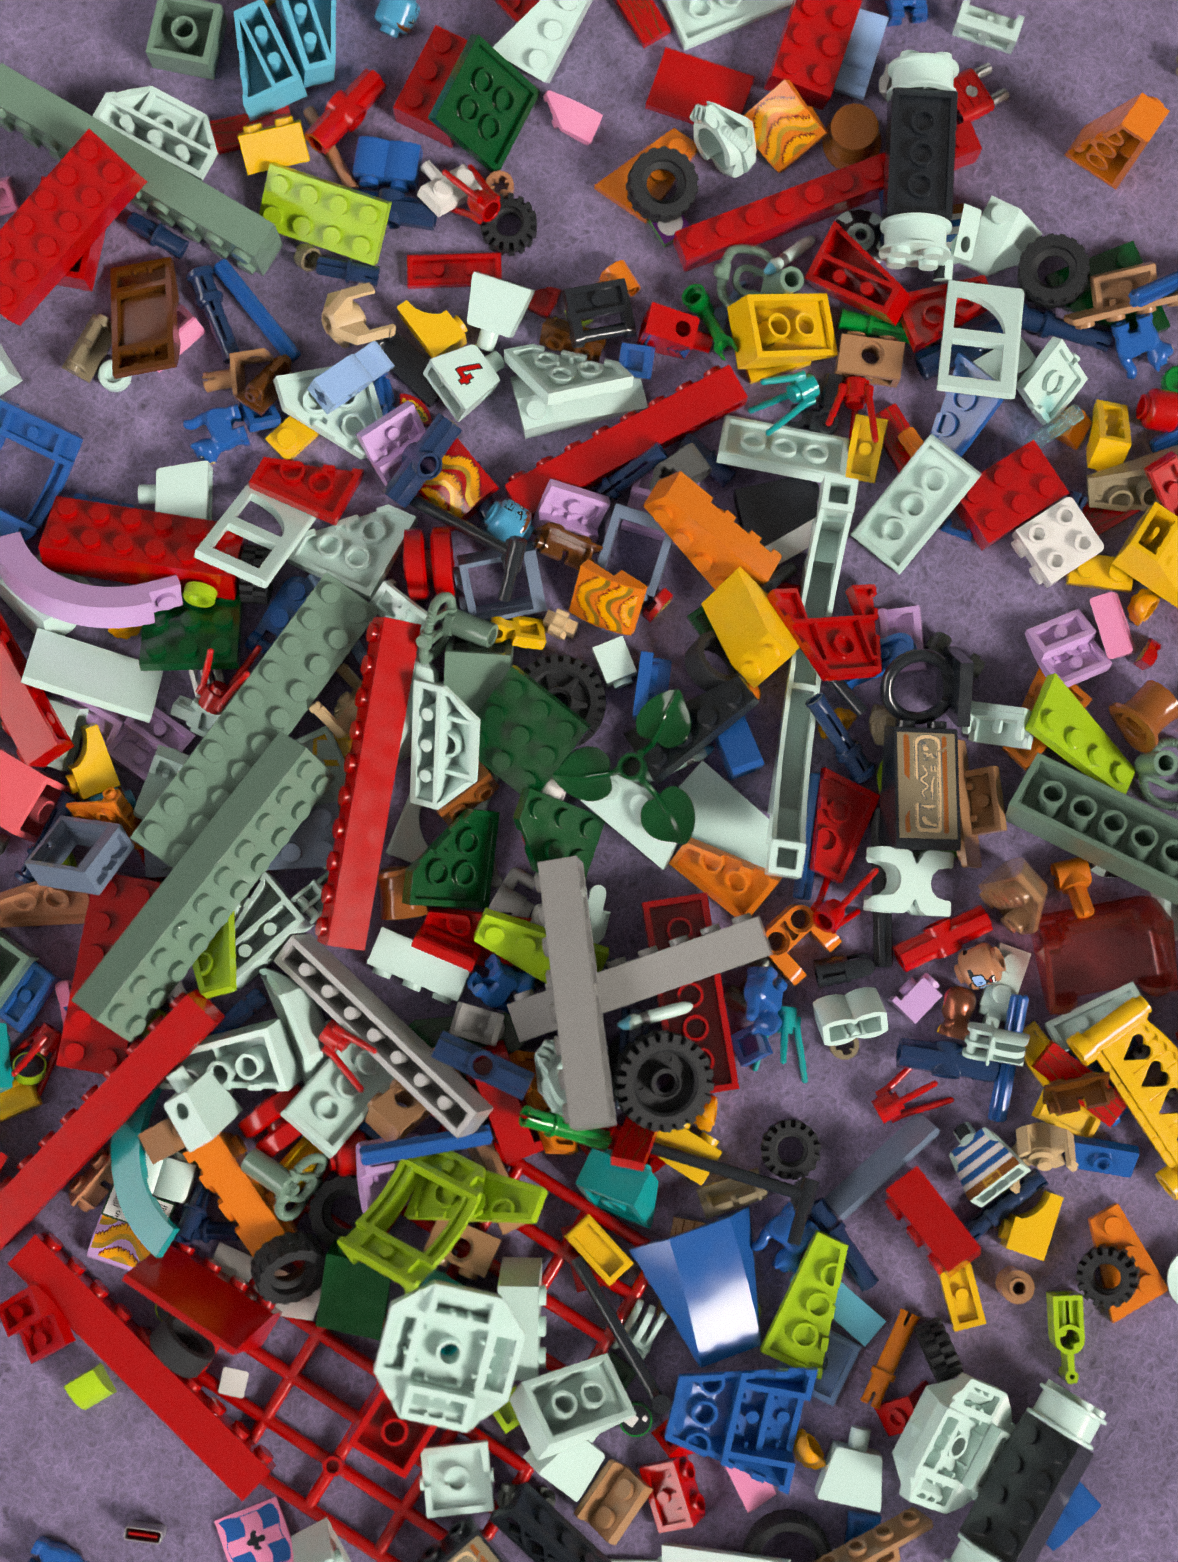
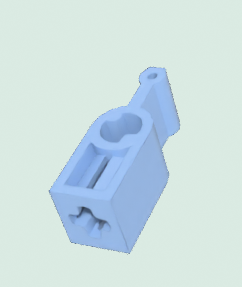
M859 9L835 83L834 92L860 100L864 99L889 17Z
M372 341L357 353L347 356L314 378L308 387V391L328 415L367 388L373 381L389 372L395 365L378 343Z

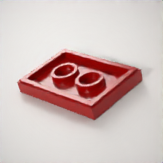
M666 47L645 109L693 125L694 122L689 116L695 105L706 106L707 101L714 102L742 115L755 76Z

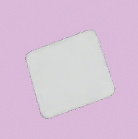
M224 1367L218 1392L228 1396L243 1398L249 1373Z

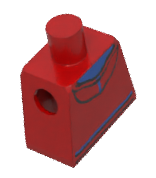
M652 302L642 319L636 345L655 347V353L686 359L692 349L709 353L713 338L711 334L697 330L700 321L698 317Z

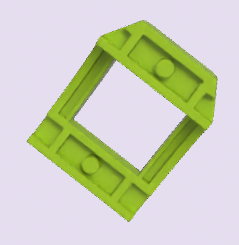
M454 1151L400 1160L382 1192L355 1222L356 1227L346 1238L341 1236L337 1240L338 1245L354 1265L358 1261L363 1262L403 1285L405 1294H408L415 1290L439 1265L465 1230L482 1198L486 1174L485 1167ZM421 1175L463 1197L446 1227L425 1253L386 1233L406 1205Z

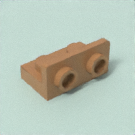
M610 1459L601 1469L599 1476L588 1492L582 1497L580 1504L574 1511V1515L578 1519L589 1523L607 1543L616 1545L653 1489L631 1467Z

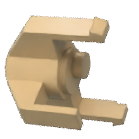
M370 282L365 284L358 283L357 286L327 294L322 312V324L326 333L343 349L349 347V342L361 345L389 336L391 338L395 335L396 326L394 323L369 330L365 325L366 316L359 304L353 301V299L375 293V289Z
M342 663L336 671L353 688L351 694L347 691L338 698V704L334 708V716L319 700L309 707L310 712L314 713L337 738L349 737L350 726L356 720L358 709L355 706V696L357 690L362 686L361 679L347 664Z
M1043 1122L1021 1126L1016 1129L1017 1142L1011 1149L1027 1166H1036L1041 1171H1048L1052 1167L1055 1169L1065 1165V1159L1062 1155L1065 1152L1066 1167L1072 1172L1077 1171L1078 1163L1076 1162L1074 1135L1069 1130ZM1020 1179L1009 1187L1015 1194L1020 1193Z

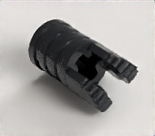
M844 953L838 956L834 955L828 958L824 957L813 960L818 988L829 987L835 984L839 985L845 982L849 983L852 979L871 975L876 970L874 961L865 953L851 955Z

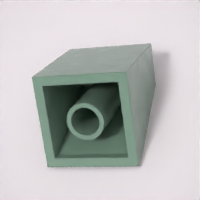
M450 636L445 650L444 685L474 714L479 712L513 666L514 646H512L511 639L501 643H494L488 649L457 636Z

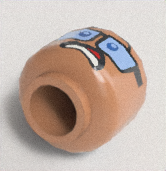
M983 942L962 950L958 955V964L954 966V970L960 983L966 982L971 989L979 990L998 983L1002 978V972L1006 970V964L998 947H992L990 944Z

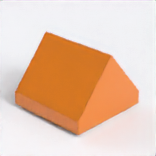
M1066 407L1049 435L1077 450L1091 427L1092 421L1084 410Z

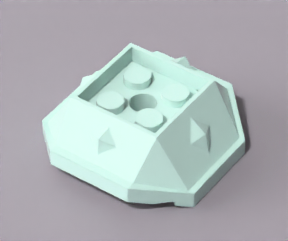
M433 1280L391 1301L374 1364V1373L399 1418L468 1432L479 1424V1421L508 1402L525 1333L502 1295ZM446 1344L458 1346L457 1351L452 1355H444L440 1352L441 1348Z
M961 1372L957 1379L926 1386L892 1452L901 1482L899 1495L909 1502L944 1514L962 1508L971 1500L975 1501L1016 1428V1425L1012 1423V1411L1007 1393Z

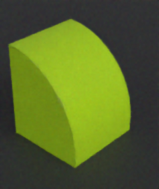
M102 1363L75 1377L63 1386L73 1402L83 1410L89 1409L117 1392Z

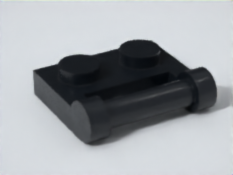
M625 278L568 288L561 292L573 348L584 347L585 343L619 336L631 338L636 336V325ZM620 314L621 323L583 330L581 321Z

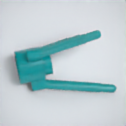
M802 370L795 374L761 379L760 383L762 385L790 382V384L786 387L787 392L748 408L749 414L790 399L792 403H799V405L766 430L767 436L780 429L806 407L816 404L815 398L819 396L820 390L817 380L811 373L806 374Z
M781 1006L778 1014L783 1023L777 1032L781 1034L780 1063L786 1064L788 1034H793L794 1030L801 1080L805 1084L808 1082L801 1034V1017H797V1008ZM761 1060L753 1063L752 1070L754 1072L758 1070Z

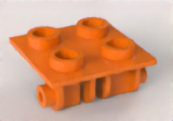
M114 787L104 790L102 801L66 803L65 806L75 818L121 824L129 838L142 821L134 816L131 804L127 803L122 792L119 789H114ZM131 840L134 845L133 849H144Z

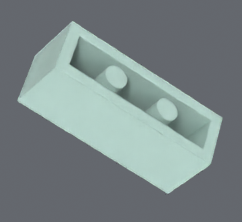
M381 928L367 961V964L374 966L372 973L389 980L392 974L403 978V986L420 992L421 987L434 992L432 998L450 1005L451 1000H460L467 983L466 980L471 974L470 971L411 947L413 939L387 928Z

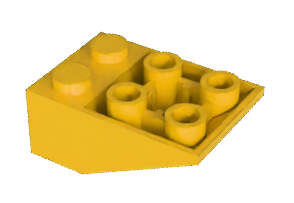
M1155 501L1137 521L1112 564L1177 608L1178 516Z

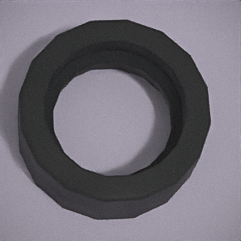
M715 631L701 634L685 653V666L688 675L704 691H708L738 675L744 679L731 665ZM704 651H710L719 656L727 665L730 674L725 675L714 669L707 661Z
M169 1314L150 1336V1345L155 1355L166 1367L182 1377H197L215 1356V1347L212 1341L172 1314Z

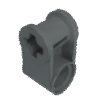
M694 443L687 444L674 455L655 466L653 477L649 483L650 492L653 490L660 478L663 479L679 471H682L697 484L711 473L712 467Z

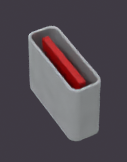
M132 1520L124 1530V1539L160 1544L166 1536L167 1527L164 1524Z

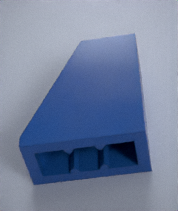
M745 716L714 739L729 781L759 771L765 765Z

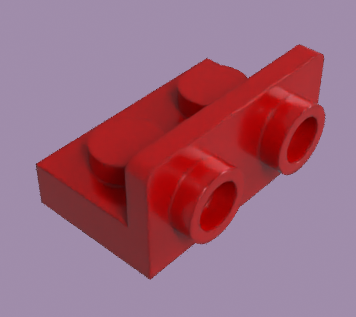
M688 1455L646 1463L639 1468L641 1478L653 1489L648 1496L658 1533L694 1527L705 1517V1500L702 1494L699 1493L695 1480V1468L693 1463L689 1461Z

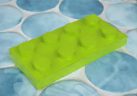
M273 162L269 164L259 215L274 223L279 234L374 266L378 264L392 202Z

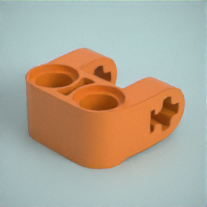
M801 904L787 906L764 927L767 938L773 932L780 933L782 937L781 946L772 950L773 955L767 957L793 986H796L806 976V973L787 952L808 932L829 953L842 942L836 933L824 932L817 928L812 919L814 912L808 906ZM796 910H802L806 917L805 923L801 927L795 928L791 923V915Z

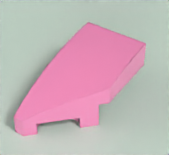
M547 90L543 98L545 102H548L553 116L552 124L554 129L559 127L561 132L585 145L591 144L603 115L575 100Z

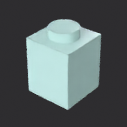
M623 636L592 647V653L606 687L614 685L615 689H619L633 682L631 677L636 676L637 670Z

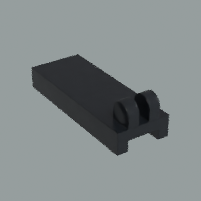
M396 330L395 335L391 338L389 336L376 340L395 365L390 371L431 408L440 397L423 375L429 361Z

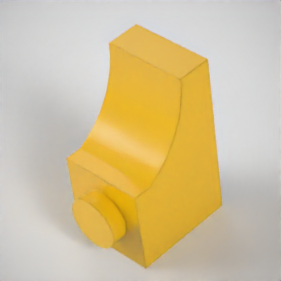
M408 300L397 306L399 317L431 359L460 349L467 344L465 332L468 330L457 315L452 318L447 310L440 314L425 313L412 306Z
M1097 399L1092 409V427L1086 447L1087 468L1101 471L1124 463L1132 441L1128 406Z
M94 722L80 726L83 737L82 749L77 760L67 766L70 774L65 776L72 794L78 793L82 799L102 793L109 787L115 788L120 786L99 727Z
M1044 1190L1041 1199L1032 1209L1018 1215L1009 1214L1008 1220H1002L998 1230V1238H1001L1000 1245L1012 1251L1044 1261L1064 1197Z

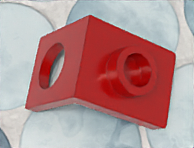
M927 1380L921 1381L908 1395L881 1402L880 1409L874 1408L889 1437L901 1434L904 1431L920 1399L921 1393L929 1385Z

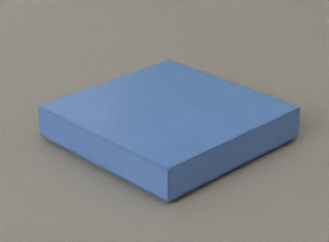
M830 1329L828 1348L823 1362L821 1380L818 1378L815 1380L813 1397L834 1407L862 1348L860 1344ZM780 1361L776 1369L794 1367Z

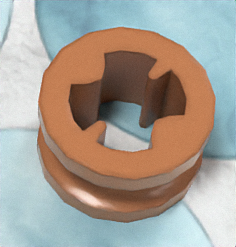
M494 171L486 179L487 184L495 192V186H492V184H499L500 180L505 181V187H508V189H502L497 194H503V198H508V193H514L513 178L505 171Z

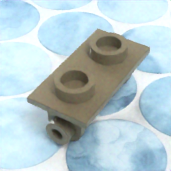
M100 313L98 315L92 314L61 368L88 383L91 382L112 346L111 323L107 317Z
M758 1167L749 1170L751 1172L760 1174ZM729 1178L696 1189L706 1219L768 1198L767 1190Z

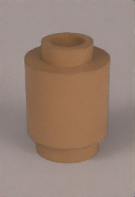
M1008 1266L1003 1268L996 1276L995 1284L997 1291L1009 1302L1023 1304L1032 1298L1035 1290L1034 1281L1022 1269ZM1020 1281L1019 1288L1013 1291V1285Z

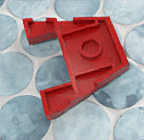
M875 584L851 585L845 591L854 616L808 618L797 588L773 589L767 595L769 602L822 681L872 678L882 672L880 635L876 634L875 621L878 619V608L874 607L873 600L877 595Z

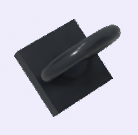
M957 646L944 647V656L927 649H914L897 656L883 673L880 694L884 707L897 720H915V725L934 721L945 713L957 727H970L974 662ZM916 662H927L934 665L940 671L936 678V694L939 701L925 711H908L902 708L894 697V681L899 672L906 666Z

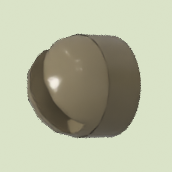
M308 243L298 245L296 252L293 254L294 262L306 272L315 270L317 260L321 256L320 250Z

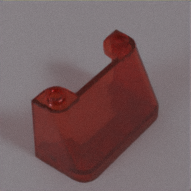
M1142 895L1092 904L1095 910L1094 915L1083 919H1078L1075 916L1073 908L1041 914L1038 930L1031 934L1045 1006L1050 1015L1070 1013L1078 1005L1077 996L1118 989L1132 981L1151 996H1163L1167 992L1178 990L1174 921L1154 897Z

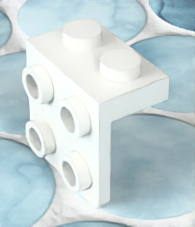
M1071 497L1064 498L1015 530L1012 534L1014 541L1011 542L1020 558L1026 556L1032 565L1029 568V572L1038 585L1044 583L1046 588L1104 549L1103 542Z

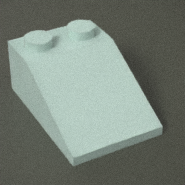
M608 1353L523 1381L509 1398L536 1461L568 1450L634 1417L636 1414Z

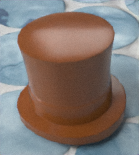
M856 103L845 105L835 113L832 122L826 127L829 133L822 138V148L827 160L835 168L841 169L879 154L881 134L878 129V119L870 108Z
M1147 680L1137 693L1124 704L1112 703L1109 706V712L1125 740L1139 752L1147 753L1157 747L1160 731L1178 718V700L1160 683Z
M410 865L389 866L379 869L377 885L380 895V919L400 920L428 914L427 906L402 903L405 870Z

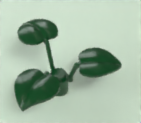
M674 689L655 696L639 711L636 719V730L640 736L651 739V741L645 747L638 750L636 754H624L619 759L617 767L610 770V758L604 751L593 746L582 747L570 754L563 764L553 772L552 777L571 796L590 802L604 799L611 793L612 781L610 776L620 774L631 782L639 781L655 798L647 801L642 807L640 820L644 830L650 836L660 841L685 845L690 841L695 828L693 802L686 792L676 786L667 787L659 795L645 779L648 766L643 759V756L655 746L656 742L666 748L676 747L683 743L690 733L691 717L681 691Z

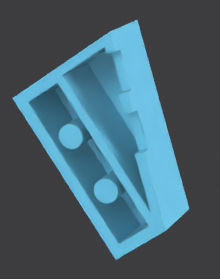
M257 0L235 10L234 20L240 59L239 68L243 88V105L250 122L308 95L264 0Z
M275 0L304 87L307 88L334 81L336 64V0Z

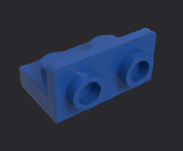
M641 651L632 720L637 719L639 711L649 700L660 693L668 691L671 660L653 658L654 653Z

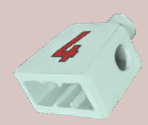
M471 344L430 359L423 375L456 421L459 422L495 390L500 382L496 372L504 368V360L496 351L484 357L479 348Z

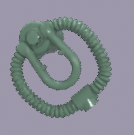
M735 244L726 250L721 262L715 265L713 276H716L718 280V298L726 308L734 303L728 297V293H726V283L729 280L731 270L730 261H732L733 256L738 253L756 255L769 263L775 257L766 249L749 244ZM745 264L739 266L732 276V285L735 291L742 296L747 294H792L798 291L804 283L802 272L794 266H789L774 274L767 275L764 274L763 269ZM748 271L753 273L754 277H763L761 292H757L755 289H744L739 283L740 274Z
M449 592L439 593L430 603L424 628L416 639V644L420 648L419 663L425 665L438 657L445 649L450 639L449 636L452 635L489 649L497 638L498 625L459 610L453 594ZM446 602L445 608L438 611L441 604ZM438 620L442 625L437 631H434L433 626ZM438 640V643L431 649L432 644Z
M1168 737L1158 740L1157 747L1151 752L1139 755L1135 760V770L1138 773L1137 779L1140 781L1141 793H1143L1142 796L1154 807L1176 812L1178 811V802L1161 800L1148 788V784L1151 782L1169 791L1178 790V783L1169 784L1165 782V779H1159V777L1172 775L1178 768L1177 756L1170 750H1161L1167 746L1178 748V739Z
M256 1148L250 1151L241 1164V1171L276 1194L274 1205L276 1216L282 1221H291L302 1213L307 1205L306 1203L311 1199L310 1197L315 1195V1191L323 1185L322 1175H324L329 1159L324 1154H309L294 1166L295 1169L288 1170ZM317 1163L313 1173L303 1172L309 1165ZM299 1181L306 1182L303 1188L304 1191L298 1195L300 1186L297 1183ZM288 1201L296 1202L291 1210L285 1211V1203H288Z

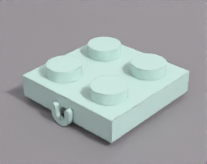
M1054 336L1016 384V389L1040 424L1048 428L1052 427L1088 380L1078 364L1080 357L1070 352L1063 339Z
M488 1439L425 1446L421 1453L423 1476H420V1489L424 1490L427 1518L495 1510L492 1482H495L494 1468H491Z

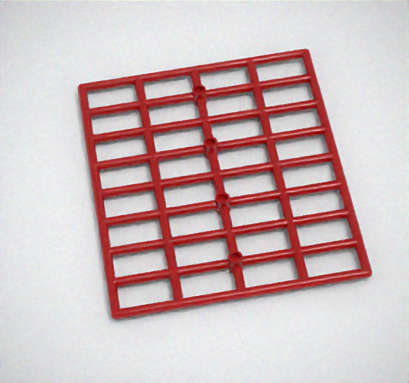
M441 1124L436 1133L449 1130ZM495 1142L494 1146L500 1159L506 1164L500 1145ZM524 1159L508 1164L511 1167L507 1173L510 1178L519 1180L523 1174L580 1211L568 1232L585 1216L590 1214L596 1222L635 1247L651 1241ZM329 1162L324 1175H322L323 1183L331 1172ZM311 1199L308 1200V1203H306L307 1205L303 1209L302 1213L297 1218L292 1220L296 1226L301 1220L304 1213L309 1214L308 1212L311 1209V1206L309 1205ZM408 1205L404 1206L400 1212L402 1216H404ZM331 1213L336 1225L345 1229L353 1228ZM408 1219L430 1234L436 1222L435 1220ZM396 1220L393 1222V1224L390 1226V1228L386 1231V1233H389V1232H390V1230H391V1228L393 1227V1225L395 1224ZM477 1222L474 1227L486 1232L492 1222ZM531 1223L516 1229L554 1253L542 1273V1285H547V1290L564 1262L566 1261L571 1264L570 1261L580 1256V1254L572 1250L574 1247L565 1237L560 1242ZM463 1238L457 1240L453 1246V1249L458 1251L456 1256L465 1258L469 1255L471 1245L468 1240ZM493 1259L488 1271L499 1278L501 1263ZM296 1260L291 1263L300 1268L305 1263V1260ZM586 1261L597 1282L624 1298L616 1311L618 1318L624 1325L638 1299H640L649 1284L643 1275V1271L641 1270L632 1287L619 1279L609 1286ZM451 1263L445 1274L456 1281L460 1275L458 1273L460 1267ZM252 1277L248 1281V1283L250 1284L248 1289L254 1292L255 1294L259 1295V1293L253 1288L255 1282ZM547 1293L546 1306L543 1307L598 1341L587 1360L606 1354L615 1340L609 1327L607 1326L605 1330ZM283 1317L309 1334L290 1366L262 1347L244 1352L283 1377L264 1408H261L245 1396L237 1398L220 1394L218 1392L220 1380L206 1372L209 1364L197 1376L204 1387L256 1420L248 1436L256 1445L268 1428L323 1464L321 1474L306 1497L271 1474H268L260 1485L316 1522L327 1517L337 1536L375 1561L403 1562L387 1552V1549L405 1520H408L438 1541L448 1534L449 1531L413 1508L424 1491L420 1489V1476H423L421 1454L415 1462V1465L420 1467L421 1470L403 1500L346 1464V1457L352 1449L347 1444L348 1432L379 1384V1380L374 1373L375 1361L329 1332L328 1329L317 1327L316 1322L313 1320ZM320 1342L376 1378L377 1383L360 1411L302 1374L303 1369ZM213 1343L216 1355L220 1347ZM546 1352V1368L553 1372L567 1367V1365ZM293 1385L352 1423L334 1452H328L275 1417ZM473 1427L468 1432L446 1428L436 1444L453 1443L459 1433L472 1441L488 1439L489 1452L518 1470L511 1482L512 1484L520 1485L528 1482L535 1470L523 1457L477 1427ZM335 1476H341L395 1512L376 1543L317 1505ZM494 1500L495 1510H497L499 1508V1505H497V1501ZM488 1520L483 1531L492 1540L498 1528Z

